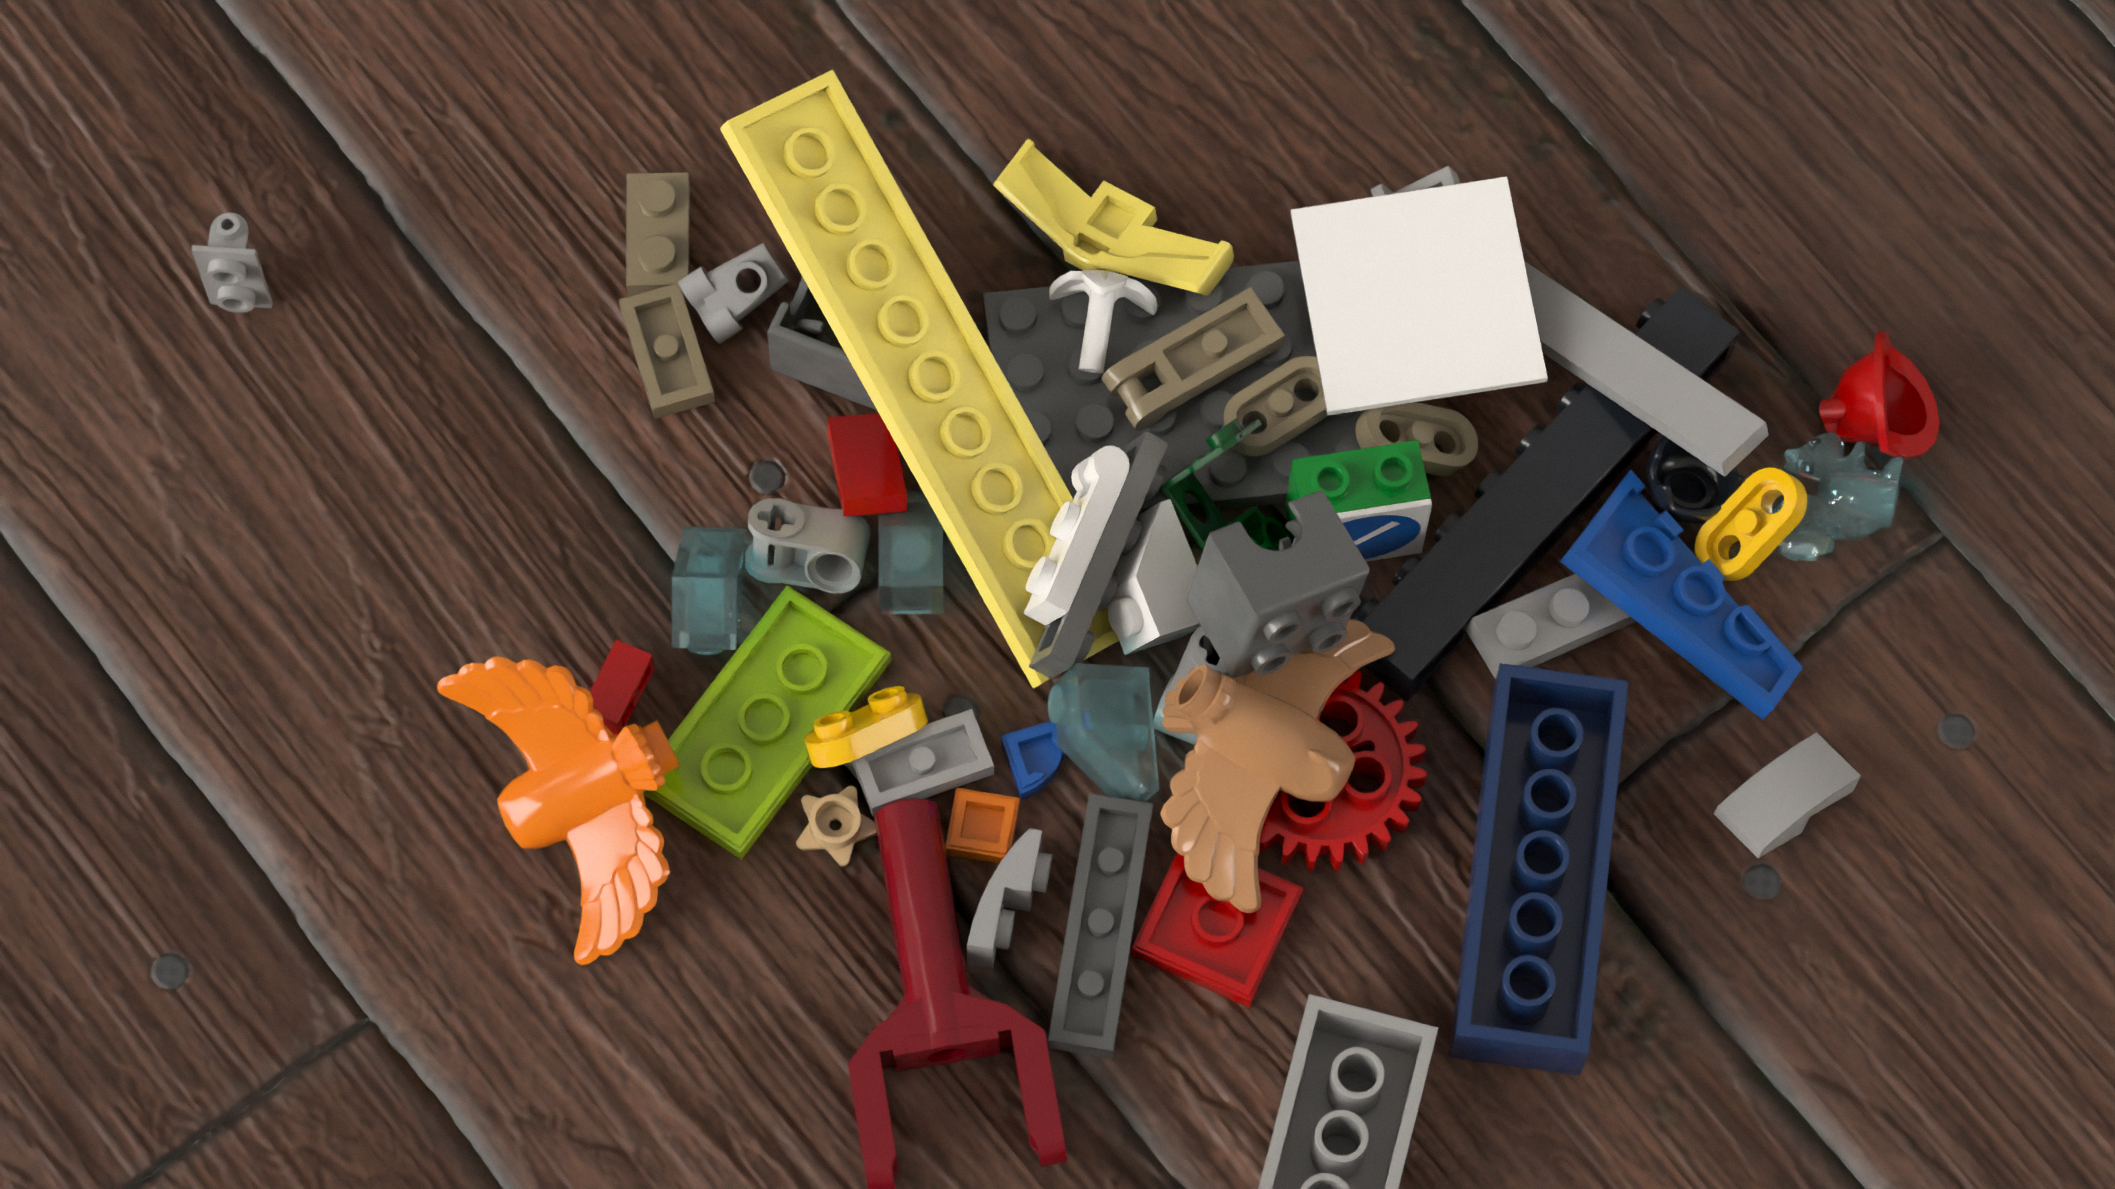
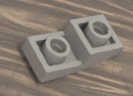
M1816 732L1777 757L1748 779L1717 806L1714 815L1757 858H1760L1801 834L1810 816L1852 793L1861 775Z
M1029 828L1011 847L989 880L974 916L967 942L968 965L993 969L996 949H1009L1013 931L1015 911L1004 908L1030 912L1034 891L1046 893L1052 854L1041 852L1042 830Z

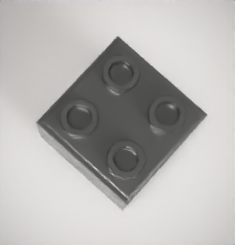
M802 276L791 304L781 303L767 332L771 370L877 410Z
M1316 491L1288 503L1296 519L1287 522L1285 525L1295 538L1293 543H1291L1289 537L1279 540V551L1268 550L1257 545L1248 536L1240 522L1209 533L1187 596V602L1231 677L1236 678L1254 670L1259 676L1269 675L1286 665L1294 654L1309 648L1314 653H1323L1333 649L1347 637L1346 627L1352 612L1361 603L1359 595L1369 573V566L1323 491Z

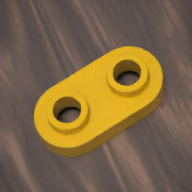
M1764 468L1756 471L1721 506V510L1701 527L1695 541L1696 557L1701 563L1709 559L1726 578V581H1737L1749 576L1803 519L1807 509V494L1804 486L1797 478L1777 468ZM1783 495L1784 504L1781 510L1773 514L1772 504L1774 500ZM1740 541V552L1735 558L1729 559L1728 553L1731 545Z
M902 686L889 687L871 694L868 697V705L851 713L849 711H838L818 718L813 723L814 730L804 738L812 765L818 768L842 765L922 729L928 723L921 696L917 693H906L905 688Z

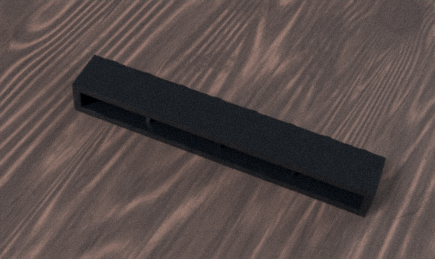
M1681 286L1666 302L1658 297L1646 308L1636 323V327L1640 330L1635 334L1708 383L1731 358L1739 331ZM1581 382L1574 384L1558 403L1556 412L1559 415L1546 429L1540 424L1533 427L1518 445L1515 454L1519 457L1505 472L1499 467L1491 471L1474 494L1478 499L1476 503L1464 515L1456 510L1448 516L1433 537L1437 544L1423 558L1417 554L1412 555L1395 574L1392 584L1396 587L1381 602L1375 597L1370 599L1356 614L1353 620L1364 623L1371 631L1387 636L1395 645V651L1392 654L1368 663L1364 667L1408 702L1469 637L1465 628L1470 620L1477 615L1496 608L1660 432L1589 384L1587 386Z

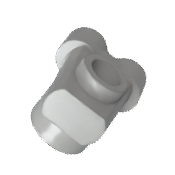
M763 242L709 272L701 266L678 281V284L685 297L700 315L712 337L721 344L743 329L740 320L784 286L790 279L769 246ZM750 268L759 273L761 284L757 290L746 291L741 288L738 283V275L741 270Z

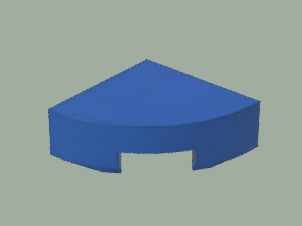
M1062 717L1001 735V745L1020 801L1028 799L1043 790L1057 774L1065 751V726Z

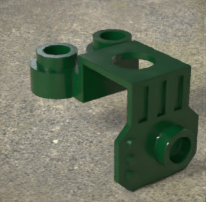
M1236 418L1205 439L1210 447L1205 452V455H1200L1194 459V462L1183 468L1159 487L1168 500L1171 499L1176 513L1202 550H1204L1210 532L1236 522H1240L1252 541L1262 548L1279 551V540L1289 537L1291 543H1293V539L1285 526L1273 517L1264 518L1256 505L1227 523L1193 473L1262 425L1259 419L1243 428ZM1185 492L1193 495L1203 507L1206 516L1205 523L1197 520L1189 511L1185 502Z

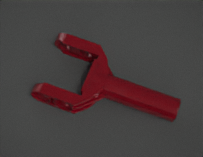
M919 798L903 799L887 804L878 812H875L874 819L904 997L888 1019L875 1026L848 1062L868 1189H896L894 1180L899 1171L883 1068L896 1066V1071L900 1072L951 1064L964 1060L1001 1054L1000 1048L1013 1046L1030 1147L1039 1156L1041 1167L1067 1163L1045 1030L1009 1005L992 1001L969 986L938 804L928 799Z

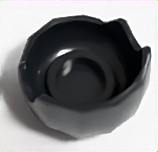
M1664 435L1650 452L1645 469L1646 484L1655 506L1661 508L1662 512L1667 510L1673 519L1684 523L1705 524L1707 520L1721 510V506L1741 486L1743 476L1738 474L1736 467L1724 477Z

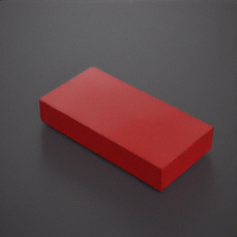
M880 414L827 417V435L843 516L906 512L907 491L897 445Z

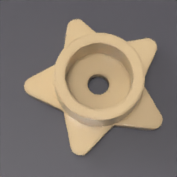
M848 786L839 794H831L822 798L805 795L801 799L809 820L808 825L796 842L797 847L801 850L825 849L840 866L845 867L849 863L854 844L877 834L875 822L859 811L857 789L854 786ZM837 820L840 821L842 826L839 830H832L829 827L830 823Z

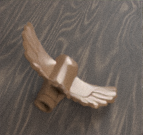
M1349 619L1346 627L1347 637L1333 649L1317 654L1309 648L1294 654L1286 665L1269 675L1259 676L1254 670L1239 677L1230 678L1218 670L1214 671L1205 664L1198 665L1188 672L1187 677L1179 679L1176 689L1169 691L1165 697L1166 706L1162 711L1164 716L1162 725L1166 731L1170 733H1195L1198 739L1194 749L1185 756V769L1175 774L1170 782L1173 795L1164 804L1160 813L1164 824L1172 829L1171 843L1173 849L1178 854L1184 856V867L1187 876L1195 882L1203 883L1206 891L1214 899L1229 901L1242 912H1256L1261 907L1258 878L1260 836L1267 813L1279 791L1302 800L1328 802L1339 794L1352 772L1355 755L1343 738L1317 719L1325 702L1340 683L1353 675L1362 666L1388 656L1395 651V645L1392 640L1383 634L1371 631L1360 621Z

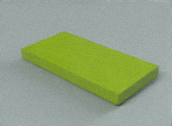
M787 585L668 739L680 763V767L666 774L667 777L664 778L665 785L655 791L646 790L644 795L742 860L813 766L804 738L814 730V721L833 712H853L891 663V653Z

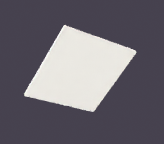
M1507 177L1291 209L1292 224L1327 415L1547 382L1548 377Z

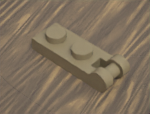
M1249 287L1117 362L1103 374L1102 381L1112 396H1120L1128 407L1125 415L1135 430H1145L1162 419L1167 412L1283 347L1285 335L1256 293ZM1154 372L1162 385L1148 393L1140 381Z

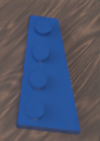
M1630 470L1560 562L1764 720L1776 707L1803 668L1802 665L1749 605L1739 606L1733 600L1722 583L1726 578L1709 559L1704 563L1700 562L1679 538V535L1684 530L1667 510L1659 515L1641 494V491L1646 486Z

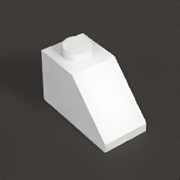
M1171 499L1162 501L1137 516L1136 519L1143 523L1141 533L1130 552L1125 556L1120 555L1113 575L1119 578V582L1106 609L1110 625L1117 634L1125 655L1184 637L1201 625L1187 602V596L1198 566Z

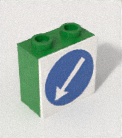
M1418 440L1292 459L1285 503L1287 522L1296 519L1288 505L1290 501L1316 491H1323L1365 561L1422 553L1432 501ZM1289 530V533L1294 541L1295 536Z

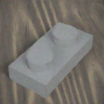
M972 709L926 724L917 732L852 761L872 817L875 815V812H878L882 807L892 802L912 798L925 799L994 775V764Z

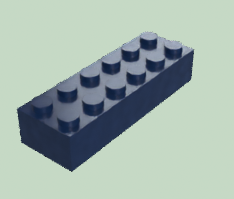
M1499 664L1492 689L1449 1057L1580 1075L1590 1047L1629 681Z

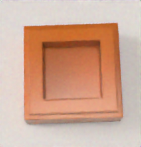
M956 787L945 845L947 856L1000 864L1001 860L1013 846L1020 798Z

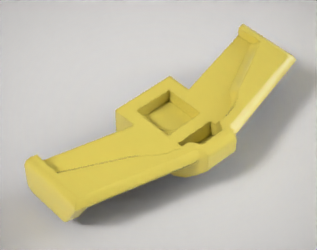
M1029 138L993 184L997 190L1063 249L1066 262L1081 270L1117 272L1208 296L1234 260L1233 247L1226 241L1221 240L1217 244L1152 227L1157 221L1155 207L1106 181L1101 183L1092 197L1088 196L1037 150L1034 142Z

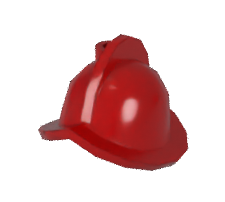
M1878 330L1875 335L1874 350L1845 369L1835 392L1829 399H1823L1819 406L1825 430L1828 433H1835L1834 435L1838 440L1842 442L1866 443L1873 447L1880 446L1881 453L1899 459L1915 458L1925 454L1936 442L1940 425L1937 403L1926 379L1909 358L1891 346L1889 334Z

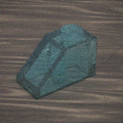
M907 492L906 512L879 514L880 614H944L943 527L923 492Z
M683 527L672 574V648H688L690 652L699 655H715L724 650H736L742 616L746 529Z
M1076 663L1053 685L1048 698V715L1050 721L1056 723L1058 747L1109 797L1146 802L1160 790L1148 668Z

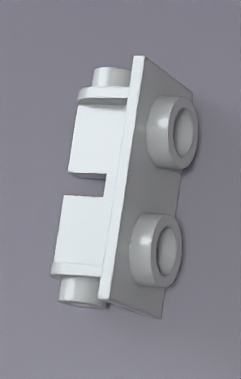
M223 213L214 219L210 227L208 246L192 245V254L210 304L218 305L222 309L232 312H248L253 310L254 307L272 308L273 302L256 249H249L247 245L249 236L248 224L241 215L236 213Z

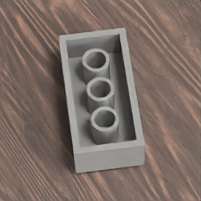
M1309 994L1258 1189H1398L1438 1027Z

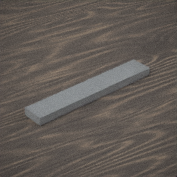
M1524 261L1543 354L1724 477L1769 435L1764 420Z

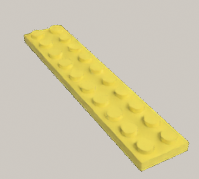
M833 70L828 71L726 121L720 130L1032 688H1035L1050 679L1028 667L1046 626L1024 615L1032 593L1026 591V584L1037 562L1043 556L1049 557L1056 537L1050 535L1052 523L1064 503L1067 501L1073 502V498ZM1106 607L1102 611H1096L1089 627V631L1095 634V638L1085 659L1119 641L1117 634L1110 625Z

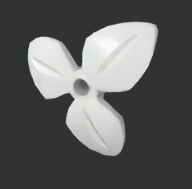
M1103 270L1070 271L1058 277L1052 283L1049 289V299L1055 300L1083 291L1088 294L1089 305L1079 370L1091 373H1104L1114 302L1121 297H1125L1154 315L1157 311L1156 297L1142 283L1122 274Z

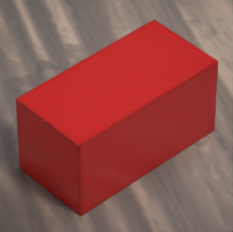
M617 639L589 691L593 698V708L602 714L604 725L614 735L619 734L627 725L655 670L652 654Z

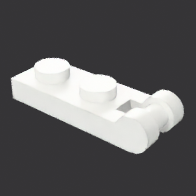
M1112 445L1104 446L1093 453L1091 457L1078 463L1072 471L1071 479L1077 491L1073 502H1065L1057 513L1050 529V535L1056 537L1049 557L1043 556L1037 562L1026 584V591L1032 593L1024 615L1045 626L1068 613L1126 480L1130 464L1127 455L1120 448Z

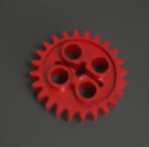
M1356 670L1349 677L1346 684L1340 683L1325 702L1317 720L1323 723L1327 719L1338 718L1350 724L1353 732L1341 737L1355 755L1354 767L1349 778L1356 774H1367L1378 781L1380 788L1372 793H1361L1353 789L1347 780L1342 790L1334 799L1328 802H1317L1322 811L1318 815L1309 818L1300 817L1290 809L1289 803L1298 799L1297 797L1279 791L1262 827L1259 852H1265L1275 843L1283 846L1281 853V864L1287 865L1295 853L1300 852L1305 853V863L1308 871L1314 870L1319 855H1328L1334 870L1340 871L1343 855L1348 851L1352 853L1361 865L1365 864L1368 857V843L1371 842L1377 848L1386 852L1391 843V836L1387 828L1404 834L1408 829L1409 818L1402 810L1418 811L1422 797L1412 789L1424 787L1427 771L1414 765L1424 761L1426 748L1424 745L1407 744L1416 736L1418 724L1416 721L1398 724L1397 721L1402 714L1404 702L1397 700L1384 706L1381 703L1385 686L1383 683L1376 684L1367 693L1359 689L1361 682L1360 671ZM1365 744H1370L1374 748L1372 752H1355L1358 747Z

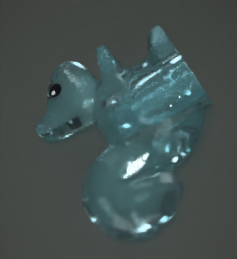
M1835 433L1821 434L1814 437L1801 448L1787 450L1785 458L1788 461L1784 465L1785 470L1819 483L1816 495H1807V509L1801 522L1775 549L1790 560L1816 561L1820 555L1832 553L1835 540L1854 541L1863 539L1880 528H1892L1902 482L1901 472L1904 458H1891L1882 471L1871 470L1865 467V442L1858 441L1848 456H1844L1843 441ZM1784 500L1772 511L1773 514L1781 510Z

